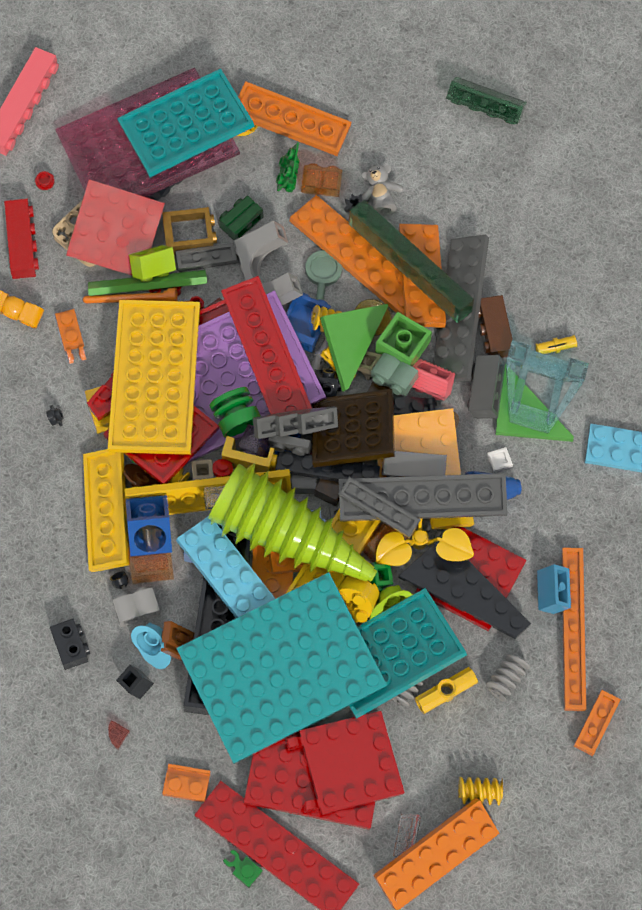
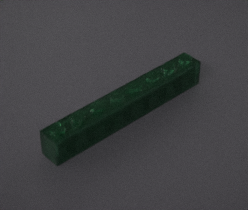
M365 200L350 210L349 225L453 320L459 323L472 312L474 299Z

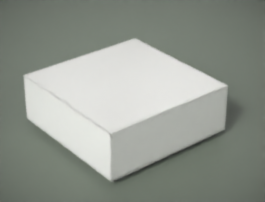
M506 447L487 453L493 473L513 467Z

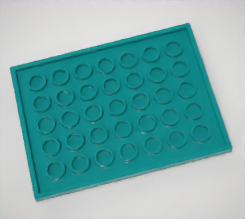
M329 572L176 648L233 764L387 687Z

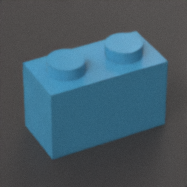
M553 564L538 570V610L556 614L570 609L569 568Z

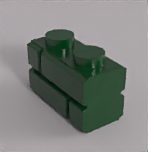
M246 196L244 199L240 198L234 203L230 211L226 210L220 215L219 227L232 240H236L263 218V209L249 196Z

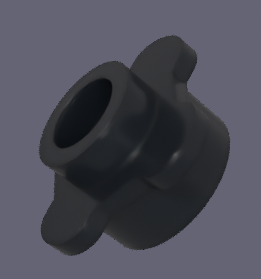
M50 405V410L46 411L50 424L52 426L59 424L60 427L63 426L62 420L64 417L62 411Z

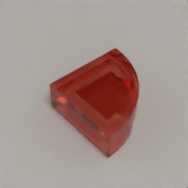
M111 720L108 727V735L112 745L119 750L130 731Z

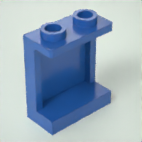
M303 293L302 296L292 300L286 315L303 350L313 353L322 333L320 332V326H318L317 330H313V324L311 323L313 308L315 305H319L320 308L324 306L328 310L331 309V306L324 300H316Z

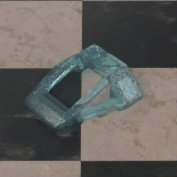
M512 340L506 359L509 422L548 434L584 383L589 363L569 358L568 361L532 351L531 345ZM517 366L520 368V373L515 389V370ZM528 372L556 380L548 412L520 404ZM563 382H572L558 407Z

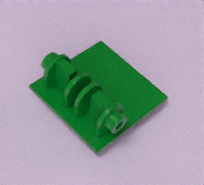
M298 142L292 148H289L288 152L284 156L282 155L279 160L280 173L276 178V183L278 184L277 191L285 188L286 192H293L296 188L300 162L297 156Z

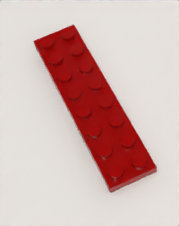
M259 276L221 290L270 414L312 409Z
M220 781L194 816L317 909L341 910L355 892L359 883L260 809L252 805L243 804L244 798Z

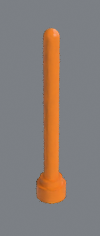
M168 288L164 293L84 296L83 302L88 304L119 302V300L178 301V294L176 288Z

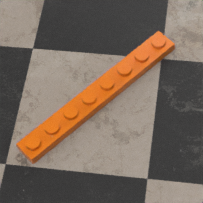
M562 548V567L569 568L571 608L563 611L564 711H586L583 548Z

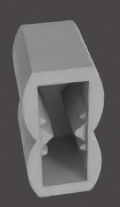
M141 587L133 594L121 593L112 600L120 627L129 626L160 615V609L153 588Z

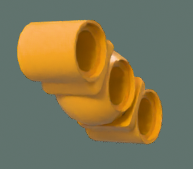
M0 290V314L16 321L19 320L20 323L36 329L45 310L15 296H9V294Z

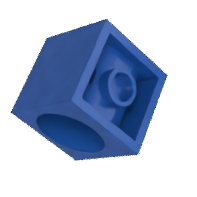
M167 495L126 499L130 555L142 557L150 554L163 555L172 553ZM147 525L158 526L150 530L141 529Z

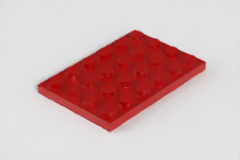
M299 731L253 754L243 804L371 829L375 802L321 815L320 809L305 813L303 808L304 802L317 799L303 747L288 750L286 745L287 739L300 737Z

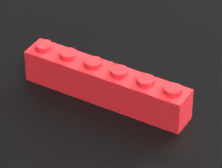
M35 47L1 106L0 154L6 156L9 150H13L16 143L15 139L18 135L22 134L24 123L33 114V107L35 104H39L42 97L41 93L44 89L48 88L52 74H56L59 67L56 55Z

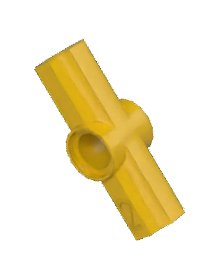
M467 667L450 678L441 680L438 685L415 697L416 704L420 711L426 714L476 685L478 680L473 670ZM449 687L452 693L444 694L441 688Z

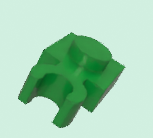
M231 850L230 853L235 857V860L229 862L227 859H224L223 862L227 867H234L235 870L232 875L250 888L263 870L248 857L241 861L239 854L235 850Z

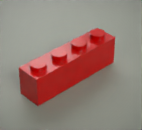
M28 198L4 201L12 279L36 277V270H39L38 258H34V252H37V242L32 238V235L36 234L35 223H31V217H34L33 205L29 206Z

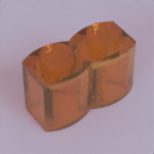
M314 163L304 165L301 192L339 197L342 169L336 166L323 168Z

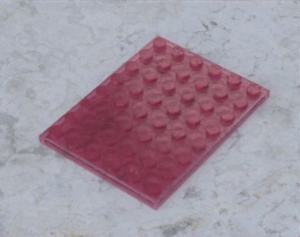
M195 67L55 129L84 191L90 179L146 197L240 155L234 139L231 138L161 173L149 177L122 130L117 118L200 79Z

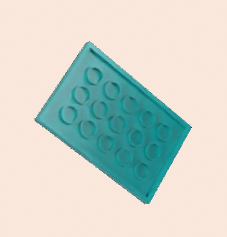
M221 68L117 118L149 177L161 173L255 127L253 120Z
M426 588L357 627L387 687L357 701L349 707L354 716L359 718L467 656L464 647Z

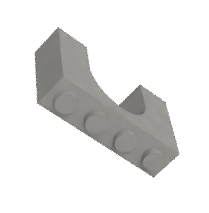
M273 220L234 240L236 244L235 251L240 259V269L245 277V281L259 276L265 293L268 294L275 290L282 305L303 295L298 277L290 273L263 283L260 277V266L265 256L288 243L283 225Z

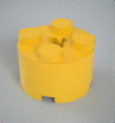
M347 575L337 589L354 622H366L379 599L378 587L375 583L372 585L368 580L366 582Z

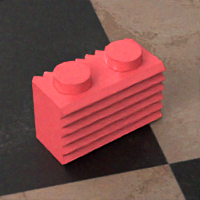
M419 359L412 366L418 370L419 377L412 387L417 392H424L436 400L445 401L451 394L455 373L444 370L440 366L437 367L433 363L430 364L426 360L423 361V359Z

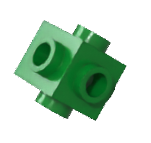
M376 562L370 563L377 570L370 583L372 585L373 583L376 584L379 593L383 588L393 585L390 565L377 564Z

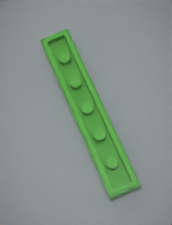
M206 270L171 273L164 277L155 276L152 277L153 280L142 282L141 279L133 277L88 282V293L90 296L206 284Z

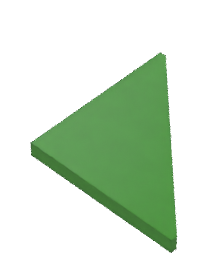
M388 304L326 315L320 318L342 392L349 389L388 308Z
M505 364L499 415L496 420V435L573 442L574 436Z

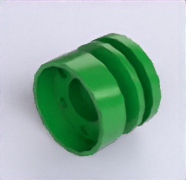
M247 387L230 390L209 404L212 412H214L215 419L223 418L218 425L224 438L226 436L234 437L254 428L253 418L261 416L256 406L248 407L252 404L253 398L249 396L250 392Z

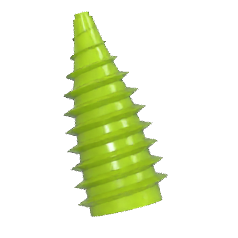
M255 463L248 468L241 464L237 465L208 517L211 520V525L217 523L222 526V537L232 531L236 533V544L244 538L250 540V551L258 545L265 547L264 558L271 552L279 553V564L287 557L294 559V569L301 563L310 564V573L316 567L327 569V573L334 571L342 573L343 576L348 575L366 582L367 580L370 582L373 580L377 570L364 559V556H361L353 549V544L349 545L342 538L344 530L338 533L331 527L333 517L325 522L319 517L321 506L311 511L307 507L308 497L299 502L294 498L295 488L286 493L281 489L282 479L272 484L268 481L269 470L259 476L255 473Z

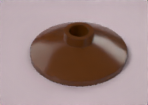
M127 464L123 468V473L131 482L132 487L160 484L150 474L144 472L139 465Z

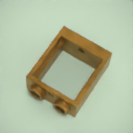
M209 207L162 212L166 246L173 247L174 255H176L175 251L214 246L213 243H217L216 231L212 232L211 226H215L214 215L209 213ZM205 219L207 238L173 241L172 222Z

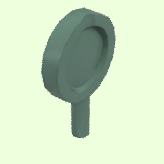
M325 250L311 254L305 264L308 279L318 285L316 300H324L325 286L336 283L342 273V265Z

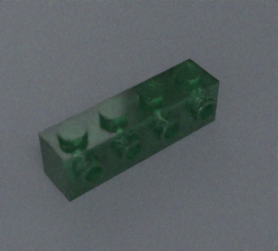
M455 77L451 81L446 99L454 104L467 106L473 111L484 112L490 117L503 119L509 124H518L527 104L526 101L459 77Z

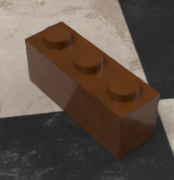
M503 295L481 298L479 311L481 324H479L481 336L484 335L485 342H483L485 354L500 355L501 358L513 356L515 347Z

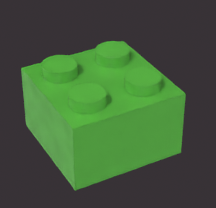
M397 312L377 340L375 353L381 355L387 353L399 361L413 366L431 342L432 331Z

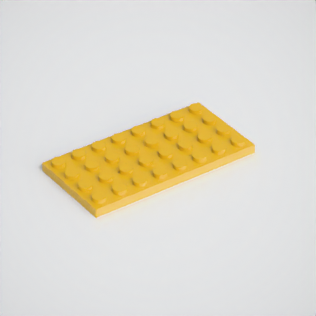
M119 300L108 452L191 454L200 302Z

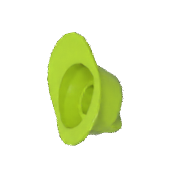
M399 585L385 588L379 594L377 605L374 607L370 619L413 594L402 590Z

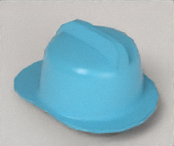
M148 623L145 626H137L131 633V639L145 661L156 669L166 668L170 664L171 656L161 652V648H164V643L162 642L163 629L152 623Z

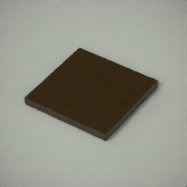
M392 389L327 397L313 404V408L337 407L338 427L312 432L313 467L395 457L394 396Z

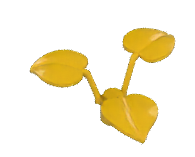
M421 519L418 524V530L412 535V540H404L400 532L386 534L377 547L376 563L390 566L404 565L411 558V546L422 550L427 545L439 541L436 546L437 554L448 561L468 560L473 557L474 553L469 537L458 528L447 529L444 531L442 538L437 537L429 540L427 532L422 530Z

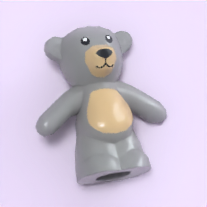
M380 165L369 168L368 172L362 173L363 179L368 180L371 185L362 195V201H368L373 196L372 212L377 217L392 214L397 209L389 190L395 192L403 191L401 185L387 181L388 174L391 172L389 165L384 167Z

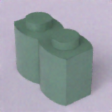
M387 353L382 354L371 370L373 381L379 386L389 387L396 395L406 396L419 378L417 369Z

